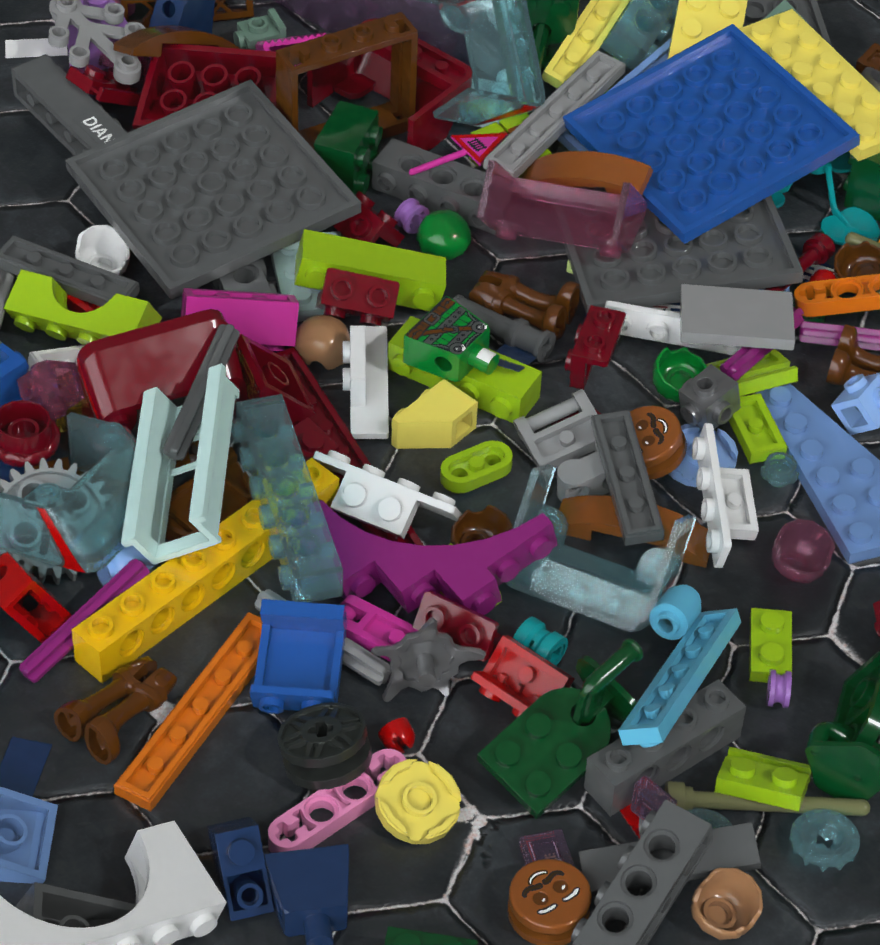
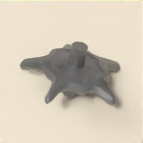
M433 617L429 618L420 630L407 633L399 642L392 645L375 646L371 650L373 655L386 656L390 659L392 673L382 695L385 702L391 701L400 690L407 687L421 692L434 688L448 697L451 692L449 680L458 674L459 665L467 661L482 660L486 656V652L481 648L455 644L452 637L447 633L438 632L437 621Z

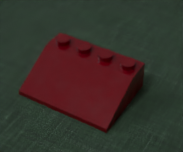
M162 43L161 57L151 58L133 120V129L140 128L250 79L276 107V52Z

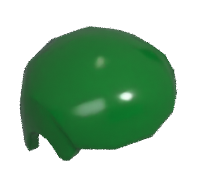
M435 210L427 214L418 227L416 241L419 242L422 253L446 257V260H452L467 250L471 242V232L468 223L458 212Z
M666 347L654 362L653 384L657 392L666 400L680 403L678 390L682 388L687 380L697 376L707 366L701 357L690 352L686 347L672 351Z

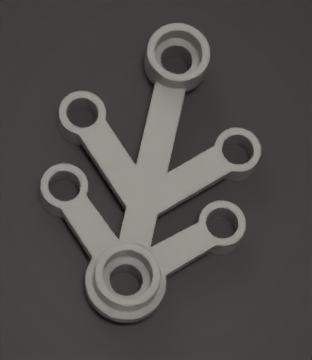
M80 0L50 1L49 12L55 21V26L49 29V44L56 48L66 47L69 44V25H74L78 29L76 43L69 50V63L72 66L82 68L89 64V46L91 41L114 63L113 77L117 82L130 85L140 80L142 66L138 57L114 51V44L108 39L120 40L133 32L145 29L144 25L139 22H129L125 25V28L112 26L121 24L124 21L125 9L121 4L112 2L106 4L104 8L83 5ZM87 18L105 20V22L111 25L90 22Z

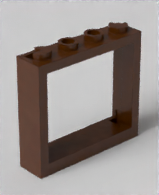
M402 12L276 50V108L298 131V74L392 45L390 102L371 107L370 109L379 111V126L383 127L381 140L407 132L408 118L415 114L418 30ZM326 122L298 131L313 149L314 142Z

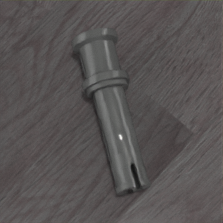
M460 294L453 298L461 306L488 324L490 334L503 339L508 346L518 347L533 354L534 357H537L535 361L540 363L544 362L552 353L556 341L554 332L549 330L540 331L530 326L529 321L523 318L512 320L466 299Z

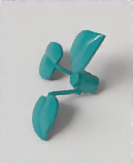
M849 152L811 172L814 175L824 173L826 175L830 208L833 215L827 216L822 220L821 233L828 235L834 244L838 245L846 243L845 237L850 232H855L875 241L880 236L876 220L865 210L849 207L840 212L837 208L832 171L836 173L851 172L852 166L848 164ZM793 183L771 195L776 208L784 205L785 197L783 193L788 192Z

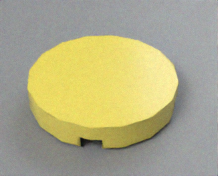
M406 759L393 765L382 776L374 796L376 814L383 827L395 838L410 844H430L444 838L457 822L460 813V789L453 776L439 764L431 761L425 763L417 761L418 759Z

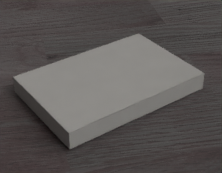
M681 284L680 341L684 343L794 350L795 328L792 292Z

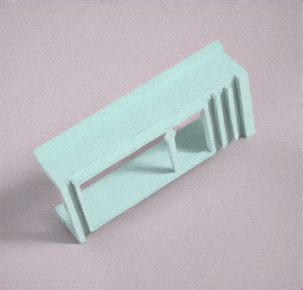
M222 363L212 366L208 370L202 421L192 441L199 440L197 460L195 462L175 468L176 460L169 459L163 453V447L182 405L177 407L157 387L146 390L143 393L121 544L124 547L134 546L153 565L219 544L222 541L218 533L235 399L239 398L240 390L225 376L226 367ZM195 469L189 522L199 532L165 543L174 476Z

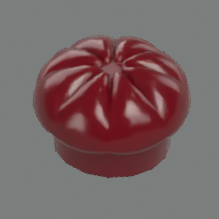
M18 400L11 401L0 407V460L13 467L22 468L25 462L28 461L34 467L40 465L41 458L48 460L54 455L60 442V430L56 422L50 418L49 412L42 405L33 401Z

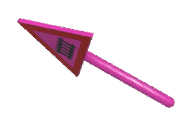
M508 133L451 135L450 138L462 150L411 168L409 174L421 173L467 154L481 166L484 158L508 136Z

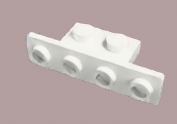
M606 301L605 308L626 313L625 323L620 335L733 355L741 348L738 346L681 342L680 313Z
M350 326V341H343V364H350V368H343V391H350L351 434L354 439H387L389 437L387 327Z
M704 423L699 437H694L692 458L693 460H698L699 469L697 471L696 485L697 489L702 490L703 493L701 518L703 521H707L708 526L706 550L708 553H712L714 567L723 568L732 547L731 539L755 540L759 527L749 469L722 468L719 466L713 424Z
M329 450L328 455L315 451L314 460L326 469L344 476L330 508L338 513L402 539L405 538L419 506L455 521L462 515L454 506L456 501L444 494L434 492L433 496L430 497L420 493L421 487L409 480L399 478L397 483L385 479L386 473L374 466L364 464L363 468L360 469L350 465L351 459L339 452Z

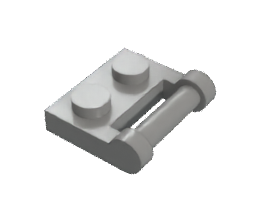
M583 389L572 393V398L528 418L521 416L513 420L520 439L524 442L541 475L558 468L566 460L578 459L595 451L596 440L591 426V415L598 414ZM579 411V413L576 414V415H574V416H571V417H569V418H567V419H565V420H563V421H561V422H558V423H556V424H554V425H552V426H550V427H547V428H545V429H543V430H541V431H539V432H537V433H534V431H536V430H538V429H540V428H542V427H545V426H547V425H549V424H551V423H553V422H555V421H558V420H560V419H562V418H564V417H566V416H569V415H571V414H573V413Z

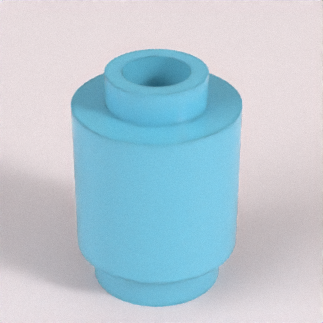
M682 584L670 587L650 612L649 621L652 629L659 636L668 640H677L683 637L700 615L701 598L699 593L689 585Z

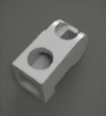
M596 443L594 453L581 459L566 460L557 469V497L560 501L564 498L575 496H603L610 492Z

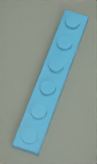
M737 608L700 612V615L679 641L619 728L618 732L623 746L640 745L641 747L648 748L663 743L740 626L741 619Z

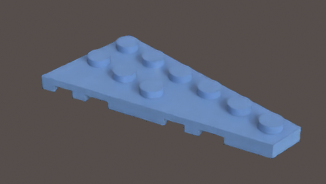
M790 383L755 392V394L761 393L787 445L786 458L847 563L852 564L879 557L880 460Z

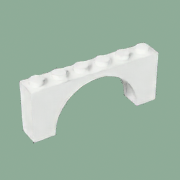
M170 821L137 830L124 857L130 868L136 889V906L125 916L108 924L95 927L60 926L36 919L22 912L0 895V945H171L183 938L193 935L195 937H202L210 933L217 926V920L227 902L176 822Z

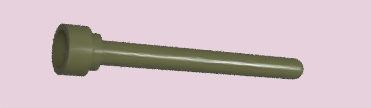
M666 781L664 788L666 798L668 797L671 802L673 801L677 806L688 812H692L693 808L866 816L870 812V804L864 799L805 796L798 812L717 792L693 791V787L685 786L684 782Z

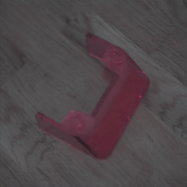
M489 160L477 218L489 228L495 230V236L501 239L516 241L517 236L599 249L600 255L619 259L621 253H629L645 218L648 203L634 186L628 182H623L621 195L515 178L497 161Z

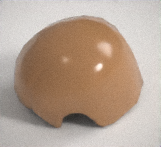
M325 315L312 316L304 320L297 328L295 349L307 365L317 361L327 370L334 369L343 364V341H350V334L346 325L335 317Z
M717 868L711 871L696 888L691 898L692 905L690 907L692 917L702 931L719 940L737 939L746 934L760 917L763 910L762 890L751 875L738 868Z

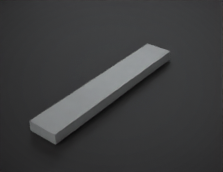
M597 50L540 107L535 109L484 158L483 168L510 182H514L567 130L563 116L603 95L625 73L626 64Z

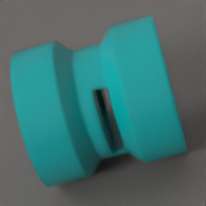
M533 616L526 619L513 636L515 640L555 666L561 661L568 647V639L556 631H548L545 623Z

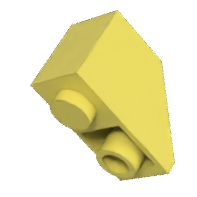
M443 379L434 387L426 389L416 401L408 407L400 409L394 415L391 422V445L396 449L452 448L476 429L478 401Z

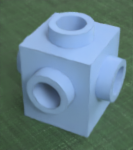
M880 372L868 376L863 374L855 375L845 382V389L831 404V407L850 435L880 428Z

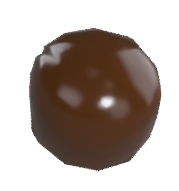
M863 241L858 245L843 244L834 256L835 276L837 278L880 274V248L870 244L868 241Z
M487 505L485 509L478 512H472L468 509L451 527L450 543L456 545L487 539L513 529V524L508 515L495 506Z

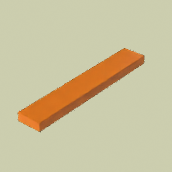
M250 612L246 614L114 784L115 795L150 812L153 810L254 677L262 630L261 617Z

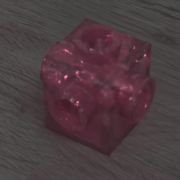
M44 360L32 365L31 370L17 380L22 400L33 401L42 405L49 412V416L53 420L65 416L66 410L85 398L75 362Z

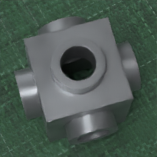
M712 364L694 378L687 380L682 388L678 390L681 407L680 413L683 419L688 424L696 425L700 429L703 428L704 423L713 424L714 429L719 425L725 424L741 408L738 382Z

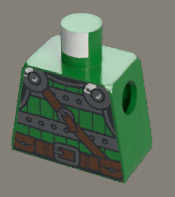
M445 296L404 335L403 363L453 382L461 381L473 368L487 375L492 374L499 363L500 357L489 350L490 328L488 324L448 296Z

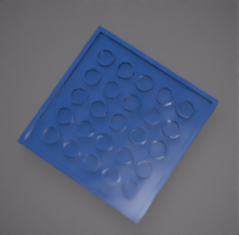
M734 24L563 116L565 128L587 150L614 154L651 166L653 173L642 197L638 199L684 244L860 145V134Z

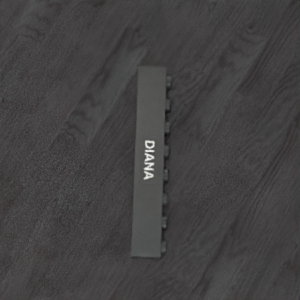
M47 54L11 69L14 96L74 156L127 133L122 128L120 122L116 118H112L103 109L99 101L93 100L85 91L66 79L67 73L63 66L56 64Z

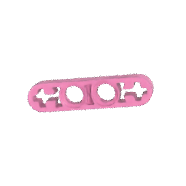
M394 749L379 750L372 755L369 767L358 778L346 785L318 790L270 823L268 828V847L270 852L278 853L313 848L375 806L374 796L382 776L393 765L406 760L405 756ZM384 767L386 771L380 774L381 768ZM350 786H359L365 789L367 794L360 799H351L345 796L343 792ZM318 808H325L333 813V817L328 821L318 822L310 817V813ZM284 834L288 838L295 835V840L291 842L288 838L280 841V835Z

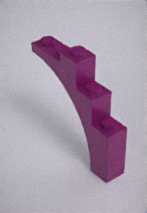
M322 500L289 521L299 547L343 599L348 595H355L357 597L367 596L377 585L382 583L408 614L420 606L424 593L432 590L436 593L442 592L447 598L485 615L492 611L497 603L502 601L498 588L500 584L511 581L522 569L536 560L545 558L553 548L558 546L553 523L544 513L517 528L487 539L456 545L426 546L395 542L365 532L341 518Z

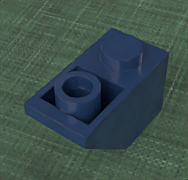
M251 817L207 826L214 866L222 895L227 902L226 909L230 921L275 912L258 824Z

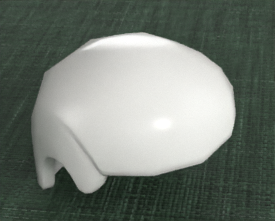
M107 224L93 225L79 234L75 259L122 275L126 272L129 264L130 248L112 226Z

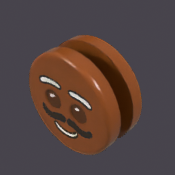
M650 405L631 410V418L649 480L671 473L683 461L687 451V441L678 418L672 411L661 406Z
M542 859L523 866L513 877L509 888L507 911L510 924L519 936L535 945H565L570 943L571 935L577 923L583 917L589 919L592 900L589 882L580 870L561 860Z

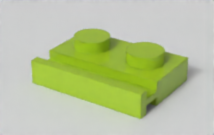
M773 349L736 381L739 386V396L797 382L798 368L796 366L790 367V361L779 351ZM727 359L706 364V366L708 367L712 364L720 370L721 364Z
M729 747L728 755L725 756L716 778L715 792L799 812L812 773L808 764Z

